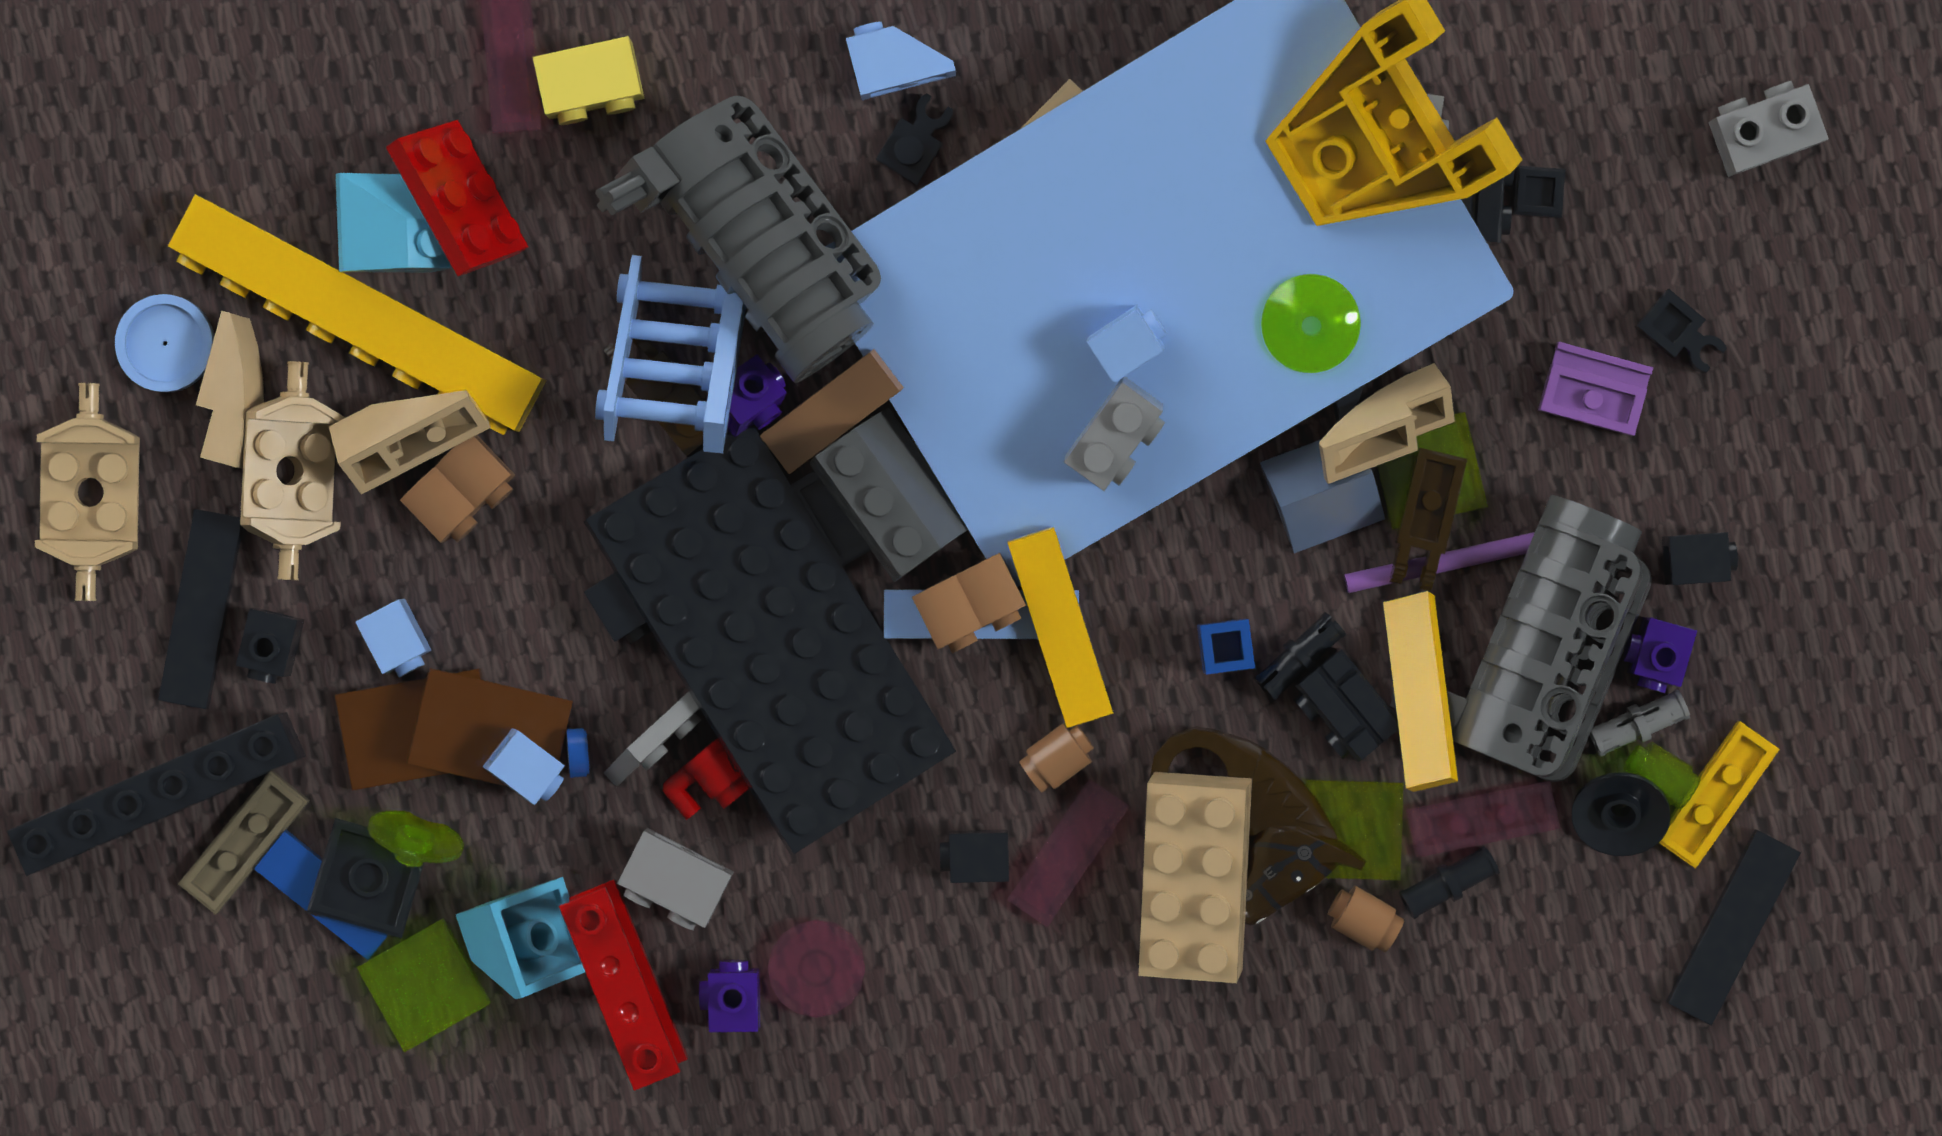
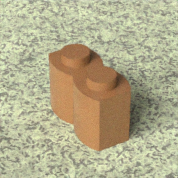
M476 435L451 449L400 501L440 543L448 541L451 537L456 542H459L478 524L473 516L486 503L493 509L512 492L513 488L508 482L515 474Z
M1001 553L912 596L937 649L948 645L951 653L978 641L974 631L992 623L995 631H998L1022 619L1018 609L1026 606Z

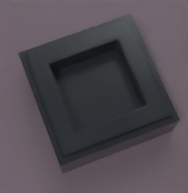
M1517 166L1514 176L1512 215L1561 219L1566 169Z

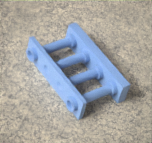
M632 255L629 273L620 274L618 280L617 303H623L608 388L607 390H598L595 419L604 420V440L614 441L618 417L695 425V431H703L704 452L723 454L746 305L736 292L727 294L724 288L718 284L716 289L642 281V256ZM639 300L713 308L714 314H721L720 324L711 323L710 327L639 320L636 319ZM632 339L708 347V352L715 353L714 361H705L704 366L629 358ZM625 377L701 386V391L708 392L707 402L698 401L696 406L622 397Z

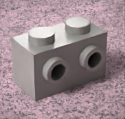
M1788 81L1765 90L1766 100L1748 105L1746 97L1718 107L1720 116L1708 123L1728 177L1813 147L1829 139L1809 84L1795 89L1792 81Z
M1123 377L1066 453L1064 463L1103 491H1105L1111 481L1119 486L1136 463V461L1130 458V455L1140 442L1149 446L1165 424L1159 418L1163 412V403L1127 377Z
M647 828L643 831L617 884L627 888L624 896L646 908H650L654 902L670 910L667 916L668 919L687 929L694 930L696 924L704 928L707 926L734 871Z

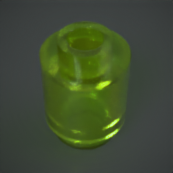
M1650 742L1645 748L1640 745L1636 746L1623 768L1628 773L1636 774L1652 781L1663 791L1669 805H1673L1679 810L1689 802L1700 782V776L1692 772V765L1654 742Z

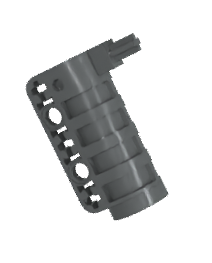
M737 95L729 97L680 124L661 138L653 147L633 156L614 177L616 180L597 189L595 192L600 199L597 207L602 213L608 210L611 216L632 204L636 206L640 213H643L659 203L668 215L678 214L690 230L686 235V239L698 255L708 254L719 269L715 276L727 294L737 293L749 309L745 318L758 334L762 332L767 333L779 349L775 354V358L794 383L806 379L832 362L862 338L874 324L860 304L880 285L881 276L877 265L761 110L746 97ZM739 119L741 122L736 124L733 120ZM754 137L756 140L750 144L749 141ZM757 151L769 154L774 159L777 169L773 170L765 167L759 161ZM783 176L785 180L780 184L778 180ZM798 197L801 201L795 203L792 198ZM814 216L815 219L809 223L807 220ZM816 230H823L829 233L835 241L836 247L833 249L824 246L819 241ZM843 255L844 259L839 263L837 259ZM856 275L860 280L855 282L851 277Z
M1550 495L1466 699L1447 691L1453 742L1548 781H1563L1572 775L1651 588V572L1646 564L1634 554L1642 534L1641 530L1588 506L1559 496ZM1629 569L1632 570V575L1629 579L1626 577H1621L1619 580L1616 579L1619 571L1627 572ZM1608 592H1611L1616 597H1618L1619 594L1625 595L1622 599V602L1619 603L1607 594ZM1613 610L1614 620L1612 624L1605 630H1597L1596 622L1600 614ZM1592 637L1595 641L1602 644L1603 648L1600 649L1593 643L1592 646L1586 645L1589 638ZM1581 661L1594 662V667L1591 671L1586 669L1581 671L1578 669ZM1573 682L1578 687H1581V685L1586 686L1583 695L1569 687L1570 683ZM1393 692V699L1391 701L1390 708L1396 710L1395 695ZM1574 700L1576 704L1574 716L1567 722L1561 723L1559 719L1560 708L1567 701ZM1553 728L1566 735L1564 741L1556 736H1549L1551 729ZM1544 751L1556 754L1553 763L1545 762L1541 759Z

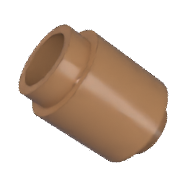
M1062 723L1026 750L1028 755L1021 759L1019 763L1035 786L1041 792H1044L1050 786L1056 789L1089 765L1092 760L1087 753L1093 750L1094 747L1078 725L1069 729Z
M1356 885L1349 893L1341 889L1328 911V915L1334 918L1331 928L1371 951L1377 948L1386 953L1394 943L1404 923V919L1395 914L1396 908Z

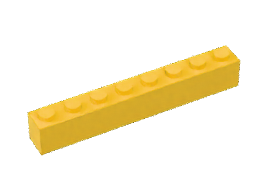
M196 194L168 244V247L180 253L176 262L201 275H203L206 268L223 276L220 282L221 286L246 298L250 290L266 298L263 305L264 309L289 321L293 313L309 321L306 331L331 344L336 336L351 343L352 347L349 354L374 367L379 359L396 367L392 374L394 378L415 389H418L420 384L424 382L439 390L437 394L467 390L488 419L491 426L490 429L502 435L505 434L508 427L520 432L547 381L357 279L339 272L338 269Z

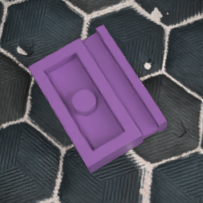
M1557 342L1538 411L1631 437L1635 436L1653 367Z

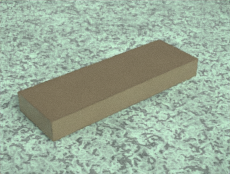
M274 771L269 772L178 885L215 915L218 914L310 800Z

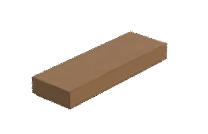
M873 349L763 432L760 437L788 474H791L900 392L904 387L876 350Z

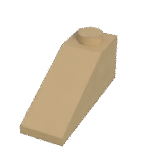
M467 390L371 404L329 426L337 462L361 495L491 428L488 419Z

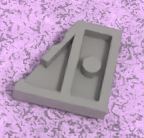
M689 692L686 693L638 737L604 772L616 787L640 765L647 771L668 752L663 743L674 733L681 740L702 720L696 714L699 707Z

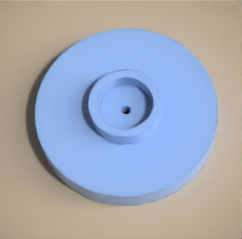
M153 295L132 305L121 318L115 335L116 356L126 375L138 385L158 392L180 391L190 387L204 375L214 340V332L207 316L192 302L174 295Z

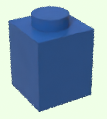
M1244 618L1197 625L1204 674L1255 668L1249 619Z

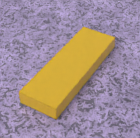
M1737 721L1671 814L1669 828L1659 844L1696 869L1780 749L1741 721Z

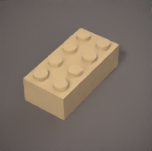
M1154 772L1148 781L1139 976L1237 984L1243 970L1251 778Z

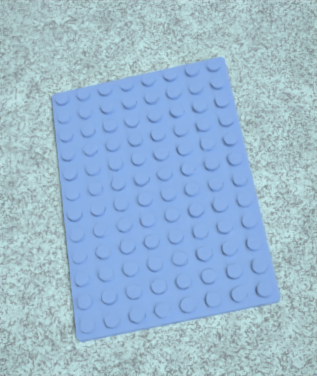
M1233 0L851 231L875 262L881 276L879 287L860 304L874 324L855 344L863 357L875 349L904 388L890 398V402L985 558L988 559L1001 553L1017 587L1021 586L1007 541L1054 526L1065 560L1512 298V285L1461 199L1316 226L1265 142L1361 28L1345 0ZM835 241L826 247L834 249L836 247ZM841 255L837 259V261L840 263L844 259V256ZM856 275L851 277L855 282L860 280ZM1138 305L1143 314L1150 310L1153 311L1167 335L1161 338L1164 344V351L1125 377L1163 403V412L1159 418L1165 424L1149 446L1140 442L1130 455V458L1136 461L1123 482L1118 486L1111 481L1105 491H1103L1064 463L1066 453L1119 382H1112L1086 342L1090 335Z

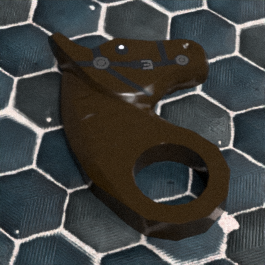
M1195 726L1172 734L1154 755L1150 778L1154 772L1170 773V766L1175 756L1183 750L1199 747L1207 748L1218 754L1226 765L1228 777L1252 779L1245 911L1246 925H1254L1263 921L1288 903L1313 889L1338 865L1361 871L1365 866L1366 860L1356 851L1338 840L1336 831L1319 800L1301 778L1286 764L1255 742L1216 729Z

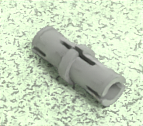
M1674 690L1672 693L1638 707L1637 704L1626 707L1627 713L1594 726L1589 736L1596 752L1602 757L1636 740H1640L1641 743L1651 740V734L1682 720L1690 719V713L1679 690Z

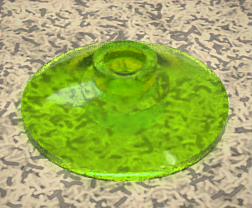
M1303 274L1286 280L1271 293L1263 309L1261 326L1266 346L1280 363L1299 372L1317 373L1337 366L1349 356L1359 338L1361 319L1354 297L1341 283L1320 274ZM1310 316L1318 318L1321 322L1320 330L1315 334L1305 333L1302 329V322L1305 318Z
M382 811L374 814L368 823L367 829L370 836L382 847L394 853L395 859L398 862L407 866L419 867L423 863L451 862L458 859L464 850L463 839L452 828L445 824L426 821L410 812Z

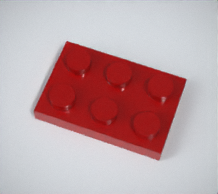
M458 120L400 137L386 146L389 155L457 277L514 257L529 247L520 232L518 223L511 216L497 191L494 180L487 173L473 148L470 137L463 130Z

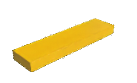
M1054 526L1007 541L1066 727L1069 728L1113 714Z
M1425 591L1383 602L1406 789L1415 792L1458 782L1435 595Z

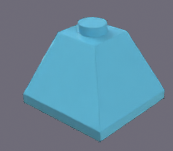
M336 174L339 272L427 273L452 268L401 174Z
M563 877L455 914L471 961L514 999L523 998L585 973L559 908V905L570 901Z

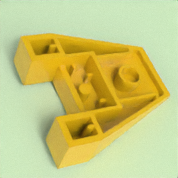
M1398 0L1379 11L1364 23L1265 140L1316 226L1468 198L1509 175L1522 161L1521 156L1497 117L1455 141L1408 64L1407 57L1433 43L1445 32L1427 0Z

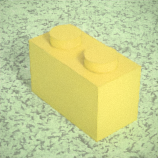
M629 36L533 57L545 115L549 119L558 118L559 125L587 120L586 111L606 108L608 115L631 111L635 109L634 101L645 99L633 43Z

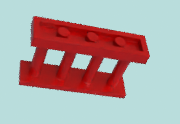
M616 879L570 896V901L559 905V908L633 1090H638L681 1072L678 1064L688 1060V1056Z

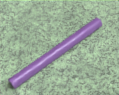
M1535 532L1447 551L1440 556L1436 574L1526 554ZM1426 556L1408 560L1407 573L1402 581L1419 578ZM1393 564L1344 574L1348 593L1392 584L1393 582H1390V575Z

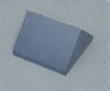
M1321 440L1260 462L1293 553L1385 519L1371 468L1327 484L1324 479L1319 448Z

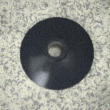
M1609 773L1592 779L1579 790L1572 805V823L1580 839L1592 849L1612 856H1632L1651 849L1663 839L1670 825V805L1663 791L1652 781L1631 773ZM1624 804L1627 806L1620 809L1616 808L1614 805Z

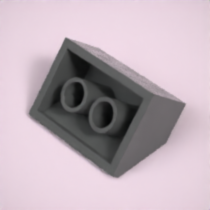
M889 407L851 430L817 454L809 463L894 582L968 530L925 457Z

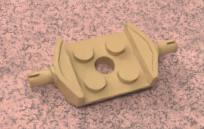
M288 361V392H280V397L256 405L245 412L240 525L248 532L273 543V548L280 549L277 579L299 580V550H302V545H307L340 530L341 522H332L335 450L329 426L346 417L314 398H309V393H306L309 362ZM284 457L292 461L295 470L294 477L286 485L278 479L276 472L279 461Z
M78 383L79 413L76 414V418L37 434V442L41 443L40 539L35 540V548L70 565H74V570H77L75 601H96L95 570H101V565L121 558L138 549L140 437L103 420L104 415L98 414L99 383ZM88 478L98 480L104 490L102 500L92 507L84 505L78 497L80 484Z

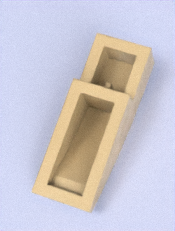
M221 311L196 402L197 406L213 410L200 458L243 469L245 412L256 405L264 403L263 374L258 344L250 319Z
M1435 363L1407 374L1378 390L1355 406L1319 442L1324 479L1327 484L1418 451L1416 436L1455 422L1451 386Z

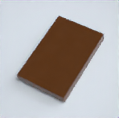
M481 668L454 673L483 680ZM426 678L335 695L352 791L447 774L406 764Z
M428 668L406 764L507 786L484 769L483 765L512 728L520 731L559 761L573 701Z

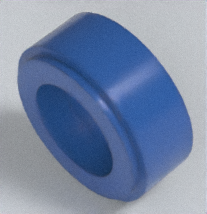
M584 728L566 729L569 777H587V774H589L587 732Z

